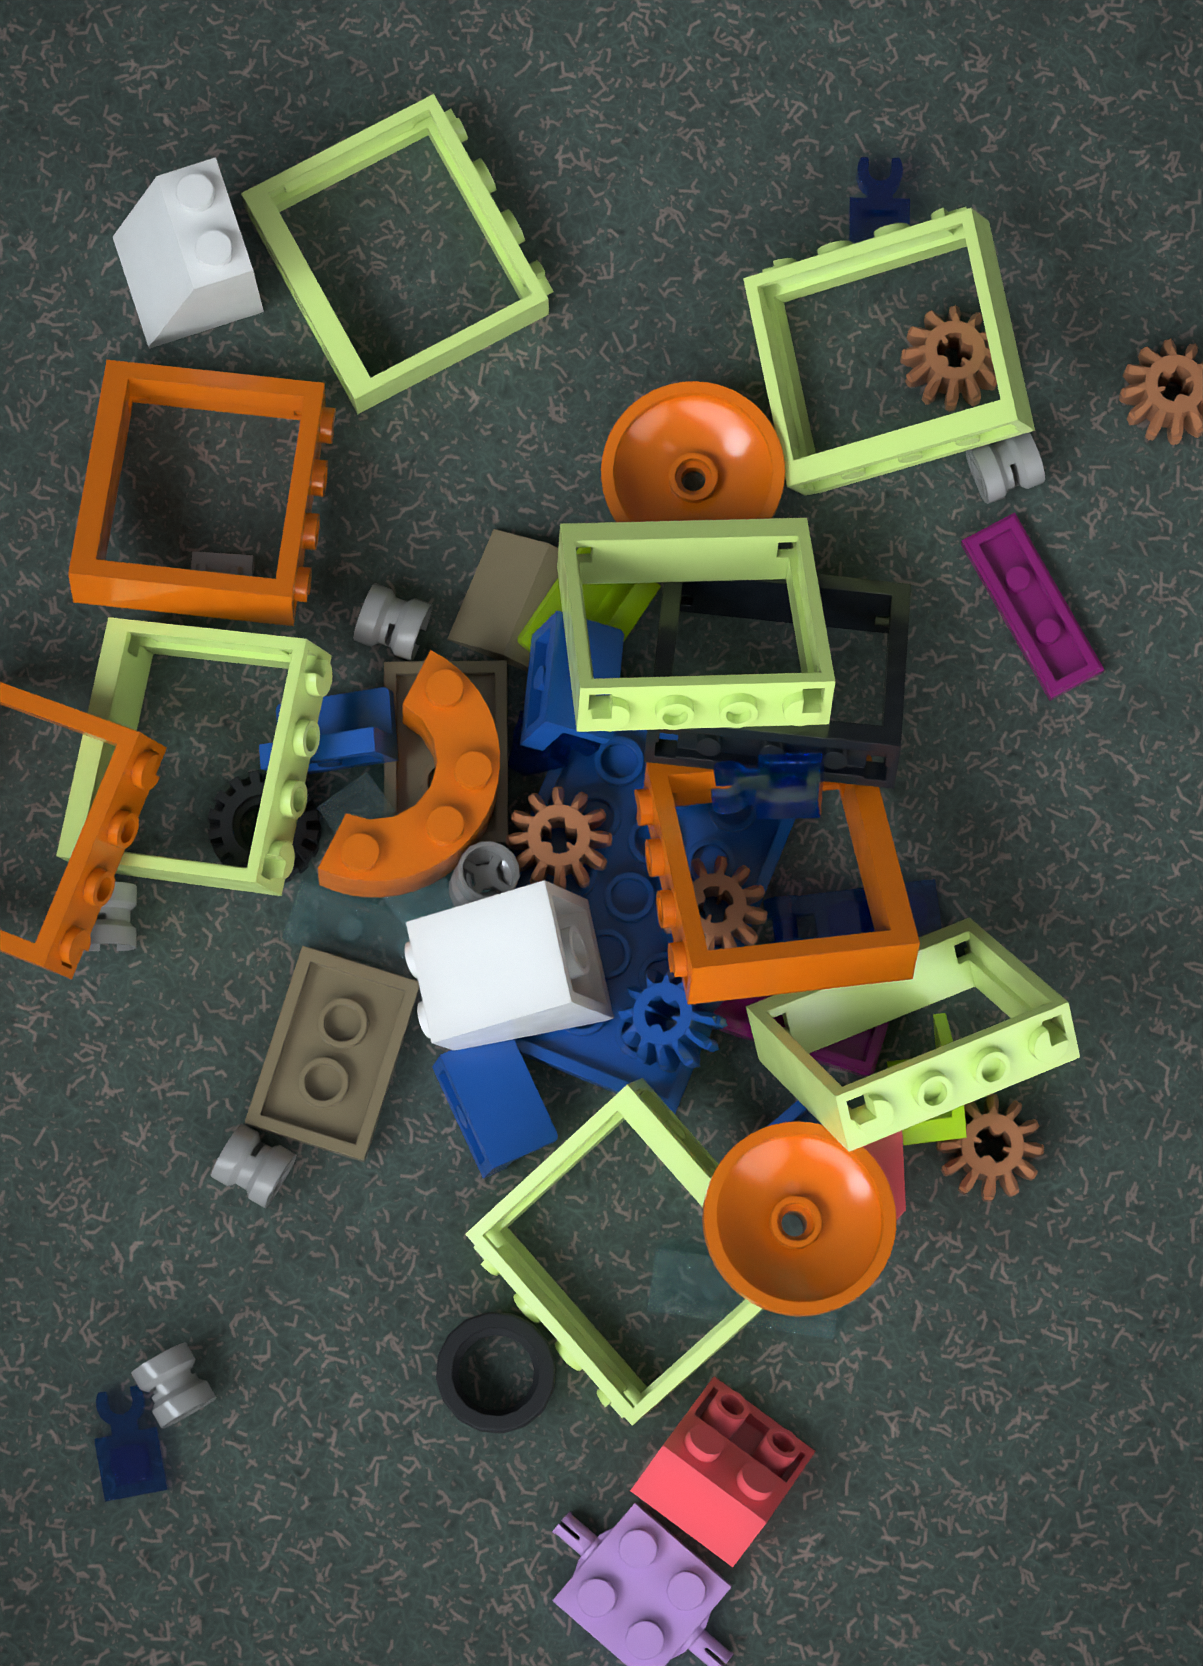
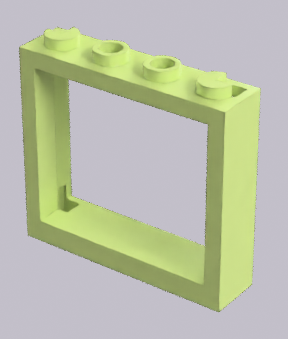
M434 94L241 193L249 218L357 414L549 315V298L547 295L554 291L545 277L544 268L538 260L530 264L528 263L519 247V244L525 242V238L516 218L509 209L500 213L490 195L497 189L488 168L481 158L473 162L471 161L462 145L463 142L468 140V136L461 120L456 118L452 109L444 112ZM429 136L520 300L370 378L279 212Z
M963 207L950 212L941 208L931 214L932 220L914 226H910L907 223L886 225L874 231L875 238L853 244L851 241L828 243L818 248L817 256L798 262L793 258L774 260L773 267L763 269L762 273L743 278L774 428L783 450L785 480L788 488L805 496L822 493L1035 431L990 223L972 208L967 209ZM967 247L1001 400L816 453L784 302Z
M807 518L560 524L557 570L577 732L829 724L835 676ZM792 542L791 549H778V543ZM591 547V554H576V548ZM786 579L802 673L594 679L582 584Z
M108 617L88 714L136 731L153 654L289 669L247 868L124 852L115 874L282 896L285 879L289 877L294 866L295 852L292 844L297 820L304 813L308 795L305 782L310 758L315 755L320 742L318 719L323 697L328 694L332 684L333 675L330 664L332 655L304 638ZM86 735L82 736L56 855L67 862L70 860L116 748L114 745Z
M969 917L919 937L920 946L913 979L778 994L748 1005L746 1010L759 1061L850 1152L1080 1058L1069 1002ZM966 941L967 948H964L966 955L957 958L954 945ZM973 987L979 989L1011 1018L843 1087L809 1054ZM783 1015L785 1027L783 1028L773 1018ZM863 1095L864 1105L854 1109L847 1105L846 1101Z
M643 1078L627 1084L466 1233V1236L475 1245L473 1248L484 1259L481 1265L495 1276L500 1274L516 1292L513 1296L514 1301L522 1313L535 1323L542 1322L558 1340L555 1342V1347L563 1360L577 1371L583 1369L599 1387L597 1396L604 1407L610 1404L621 1418L625 1417L631 1425H634L646 1416L764 1309L745 1299L647 1387L508 1227L624 1120L630 1124L703 1207L709 1181L719 1164Z

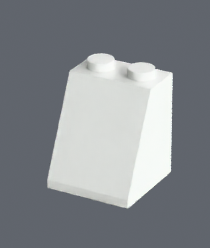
M216 157L156 176L113 235V240L149 349L264 312L254 271Z
M544 880L406 922L410 941L405 944V958L412 975L418 978L422 1002H419L417 1006L418 1019L424 1034L431 1038L432 1044L455 1051L603 1022L614 1018L588 900Z

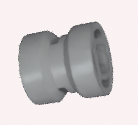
M1030 432L993 444L966 450L968 466L979 493L987 504L1005 498L1007 491L1014 487L1021 486L1029 489L1045 482L1043 463Z
M374 583L360 611L353 639L370 647L380 643L390 647L394 656L412 661L419 649V645L415 644L419 630L426 631L433 605L417 598L409 601L399 599L395 596L392 589Z
M479 842L470 846L462 854L449 881V896L454 906L458 907L514 890L520 877L519 864L514 854L505 846L496 842Z
M115 882L112 896L101 907L90 934L91 945L89 951H100V944H117V951H129L137 948V929L131 924V910L137 906L136 885Z
M242 1123L234 1131L214 1165L211 1177L227 1187L239 1185L247 1191L248 1198L266 1209L292 1169L297 1155L281 1145L270 1147L262 1143L259 1133Z
M186 1342L160 1353L131 1372L140 1390L154 1393L152 1399L155 1404L152 1412L162 1429L177 1423L216 1399L208 1381L199 1379L196 1373H191L190 1370L193 1368L196 1359Z

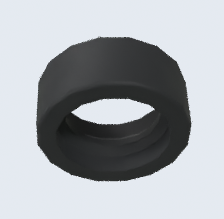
M486 1312L466 1319L448 1334L438 1354L436 1381L443 1402L460 1422L480 1432L504 1434L527 1426L544 1411L554 1391L556 1365L548 1341L532 1323L511 1313ZM491 1335L507 1336L520 1343L529 1353L534 1368L533 1383L526 1397L515 1406L501 1411L486 1410L472 1403L463 1392L459 1380L460 1362L466 1350L477 1340Z

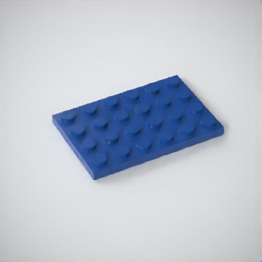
M647 730L615 731L614 738L607 744L564 733L538 795L541 796L547 807L553 805V788L562 787L565 796L564 805L571 806L575 796L579 792H584L588 795V803L582 813L583 816L596 809H603L606 813V820L593 831H606L612 834L611 846L594 849L607 859V866L601 871L584 864L583 867L588 872L590 878V885L585 888H581L576 883L572 874L566 875L565 878L567 891L588 900L614 1018L603 1022L514 1040L522 1056L616 1094L627 1084L643 1078L669 1109L676 1114L694 1069L685 1066L681 1061L676 1072L667 1073L659 1068L658 1062L650 1066L637 1060L636 1056L638 1047H631L625 1044L623 1038H621L625 1031L633 1024L620 1019V1015L617 1012L626 1007H634L636 999L630 997L627 987L635 985L645 990L647 988L646 970L656 969L665 976L669 968L668 944L674 942L672 934H666L664 928L660 927L658 920L656 894L658 890H662L659 876L650 877L647 870L645 841L646 839H651L648 825L639 826L636 819L637 803L634 791L635 789L644 788L646 763H648L644 762ZM660 733L659 739L678 741V735ZM806 793L675 807L692 881H695L690 867L692 860L699 858L704 863L707 874H714L716 858L724 856L727 858L726 876L732 878L736 870L745 865L750 869V875L741 888L745 889L753 885H762L766 893ZM531 810L530 815L534 817L535 814H534V812ZM565 828L552 829V838L549 839L544 835L542 842H550L553 847V853L560 854L567 852V842L575 845L577 839L567 838ZM515 850L513 853L515 858L525 850ZM536 865L519 872L520 877L515 889L530 885L531 875ZM548 874L545 881L554 884V876ZM714 896L705 898L703 911L699 914L705 920L711 914L712 923L723 922L725 909L729 905L724 900L717 905L718 897ZM763 898L749 906L760 908ZM734 937V941L737 947H743L745 945L736 937ZM721 944L714 945V950L722 949ZM674 1008L670 1011L669 1016L680 1017V1009ZM666 1020V1028L672 1029L677 1024L675 1020Z

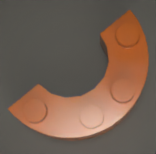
M431 650L403 702V724L422 737L434 758L435 773L431 786L416 805L394 817L366 819L346 813L318 866L320 886L359 897H390L414 892L433 884L453 871L458 865L462 854L470 846L479 843L488 827L496 804L500 773V747L495 723L485 700L470 679L447 659Z

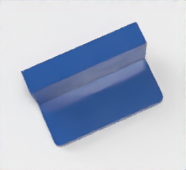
M556 611L532 634L520 745L543 751L562 733L607 744L614 738L615 731L577 732L563 612ZM586 619L594 679L620 678L624 642L623 631Z
M381 687L323 697L318 719L320 742L315 755L310 758L307 775L399 761L394 693L392 690ZM281 704L276 707L277 722ZM273 743L259 745L260 766L262 770H268Z
M514 1039L461 1050H450L441 1054L433 1064L432 1068L483 1179L506 1169L513 1161L553 1144L558 1139L557 1131Z

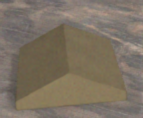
M493 529L447 640L496 660H507V664L528 672L530 652L518 643L517 638L558 578V548L549 543Z

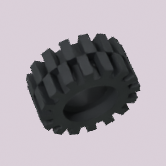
M259 770L248 772L250 777L240 780L237 776L229 781L231 787L225 792L220 790L215 797L217 802L215 808H210L208 815L210 829H207L209 840L216 856L223 865L247 868L251 848L242 839L241 827L247 814L260 807L266 775L260 774ZM308 791L306 808L302 816L297 820L292 844L295 852L294 866L289 877L285 879V883L291 881L290 877L296 873L302 874L308 868L307 864L312 857L315 858L319 850L318 842L322 832L320 816Z

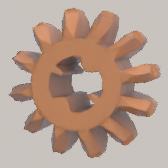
M956 305L950 307L947 322H944L932 310L926 313L924 318L926 329L914 326L909 329L907 340L913 347L903 349L900 357L902 364L913 368L906 375L905 382L910 388L918 387L927 383L922 396V402L925 405L931 404L938 392L946 394L944 405L945 409L949 412L956 409L959 393H962L965 401L974 407L981 400L980 388L993 391L997 386L996 376L992 371L994 367L986 331L978 332L983 321L981 313L976 312L970 317L968 323L960 321L961 311ZM947 348L957 349V356L961 359L960 367L948 366V358L944 356Z
M1171 339L1163 342L1160 355L1153 349L1144 347L1138 355L1140 365L1128 364L1123 373V378L1130 385L1121 389L1119 400L1127 405H1136L1127 416L1129 425H1137L1146 418L1150 421L1145 434L1148 441H1153L1157 437L1161 427L1167 428V438L1172 445L1180 443L1183 436V427L1195 438L1203 434V362L1197 364L1194 361L1198 353L1196 343L1189 344L1183 355L1177 354L1176 345ZM1170 382L1177 383L1182 387L1174 401L1162 396Z
M554 787L552 791L553 805L546 807L543 799L537 793H533L528 797L530 807L535 814L534 817L523 811L515 810L511 816L512 823L525 832L507 835L506 846L513 850H525L516 856L519 872L536 865L531 875L530 884L546 880L549 874L554 876V885L566 890L565 876L572 874L576 883L581 888H585L590 885V878L583 865L586 864L595 870L601 871L607 866V859L594 849L611 846L612 834L606 831H593L606 820V813L603 809H596L583 816L582 813L588 803V795L584 792H579L571 806L564 805L565 796L563 788ZM565 828L566 837L577 839L575 845L567 842V852L553 853L552 844L550 842H542L544 835L551 839L552 829Z
M724 856L716 858L714 874H707L704 863L699 858L692 860L690 867L695 880L692 883L699 913L703 911L705 898L718 897L717 905L722 900L726 901L729 905L725 909L723 922L712 923L711 914L708 915L706 920L700 916L707 949L714 950V945L720 944L722 949L737 947L734 937L745 945H755L758 935L747 924H764L767 919V911L749 905L758 902L764 897L765 891L763 886L753 885L742 889L741 887L750 875V869L742 865L730 878L725 875L727 858ZM664 928L666 934H672L671 928Z
M996 1094L987 1095L984 1102L983 1115L974 1101L964 1105L965 1119L969 1123H966L967 1138L936 1142L937 1151L957 1153V1158L948 1161L941 1167L943 1175H953L963 1168L967 1175L959 1183L958 1191L966 1195L973 1188L976 1180H981V1196L985 1202H991L994 1199L996 1180L998 1179L1003 1191L1009 1197L1018 1194V1182L1012 1171L1023 1179L1033 1180L1038 1171L1033 1165L1022 1159V1157L1034 1158L1044 1153L1043 1144L1024 1142L1023 1138L1031 1135L1039 1128L1037 1120H1028L1018 1127L1013 1120L1021 1112L1022 1104L1018 1101H1013L1006 1109L1004 1115L998 1114L999 1099ZM985 1132L991 1140L999 1137L1002 1138L1006 1147L998 1155L1004 1158L1003 1161L995 1163L990 1155L980 1158L976 1154L975 1148L982 1142V1139L976 1137L979 1133Z

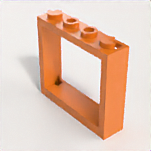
M106 360L68 571L73 603L294 626L297 602H307V597L310 595L312 569L310 567H303L305 550H316L319 538L320 514L311 513L314 496L324 497L326 492L328 460H320L322 443L332 444L334 439L336 408L326 407L325 383ZM133 402L300 420L276 579L106 561Z
M0 682V705L116 746L36 942L33 943L0 930V952L72 979L83 951L89 952L91 945L90 934L101 907L112 896L115 887V873L124 851L132 844L139 828L138 817L147 795L160 779L156 773L167 747L139 731Z
M867 755L866 761H872L871 755ZM646 763L644 788L635 789L634 791L637 803L636 819L639 826L648 825L651 839H646L645 841L647 870L650 877L659 876L662 890H658L656 894L658 920L661 928H671L674 942L668 944L670 973L674 972L675 978L682 977L688 1005L913 979L920 941L879 787ZM839 789L875 932L708 950L675 807Z

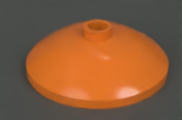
M687 381L673 383L657 388L640 397L627 408L613 426L602 455L601 481L603 494L615 522L771 519L777 511L784 489L785 462L783 450L769 419L752 401L740 393L709 382ZM689 472H698L704 476L705 484L697 491H690L683 486V477Z
M811 1122L774 1124L748 1135L737 1143L720 1161L709 1181L704 1197L702 1214L703 1233L710 1257L721 1276L731 1288L743 1298L762 1309L777 1314L799 1317L815 1316L837 1310L862 1295L876 1281L886 1266L894 1245L897 1220L894 1197L889 1182L872 1155L863 1146L848 1152L823 1125ZM785 1215H795L801 1220L803 1224L801 1235L790 1236L783 1230L782 1219Z

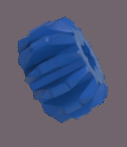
M669 968L665 976L656 969L646 970L647 988L645 990L635 985L627 987L630 997L636 999L634 1007H626L617 1011L620 1019L633 1024L625 1031L621 1038H623L625 1044L631 1047H638L637 1060L648 1066L658 1062L659 1068L667 1073L676 1072L681 1061L685 1066L692 1069L700 1067L699 1048L702 1047L710 1052L719 1050L716 1040L709 1036L712 1029L720 1030L728 1026L726 1018L713 1013L724 1001L688 1005L682 977L675 978L674 972L670 973ZM674 1008L680 1009V1017H670L669 1013ZM666 1020L677 1021V1024L672 1029L666 1028Z

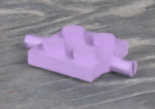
M637 1502L633 1504L616 1526L601 1533L598 1537L574 1517L570 1511L561 1521L580 1538H577L561 1523L552 1531V1533L559 1536L581 1556L573 1577L552 1601L625 1665L665 1666L671 1659L684 1653L687 1649L707 1666L724 1665L708 1652L706 1648L710 1649L725 1664L732 1657L733 1652L727 1650L704 1630L711 1611L730 1590L732 1584Z

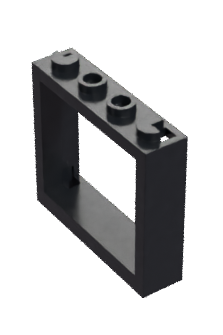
M817 574L826 627L888 634L881 726L830 720L829 724L805 726L647 730L644 762L894 789L902 740L911 584ZM786 579L664 582L653 677H670L673 674L679 611L793 623ZM681 595H691V596H693V598H692V597H682ZM876 615L888 616L889 618L876 617ZM660 733L678 735V741L659 739ZM867 755L884 757L883 762L866 761Z

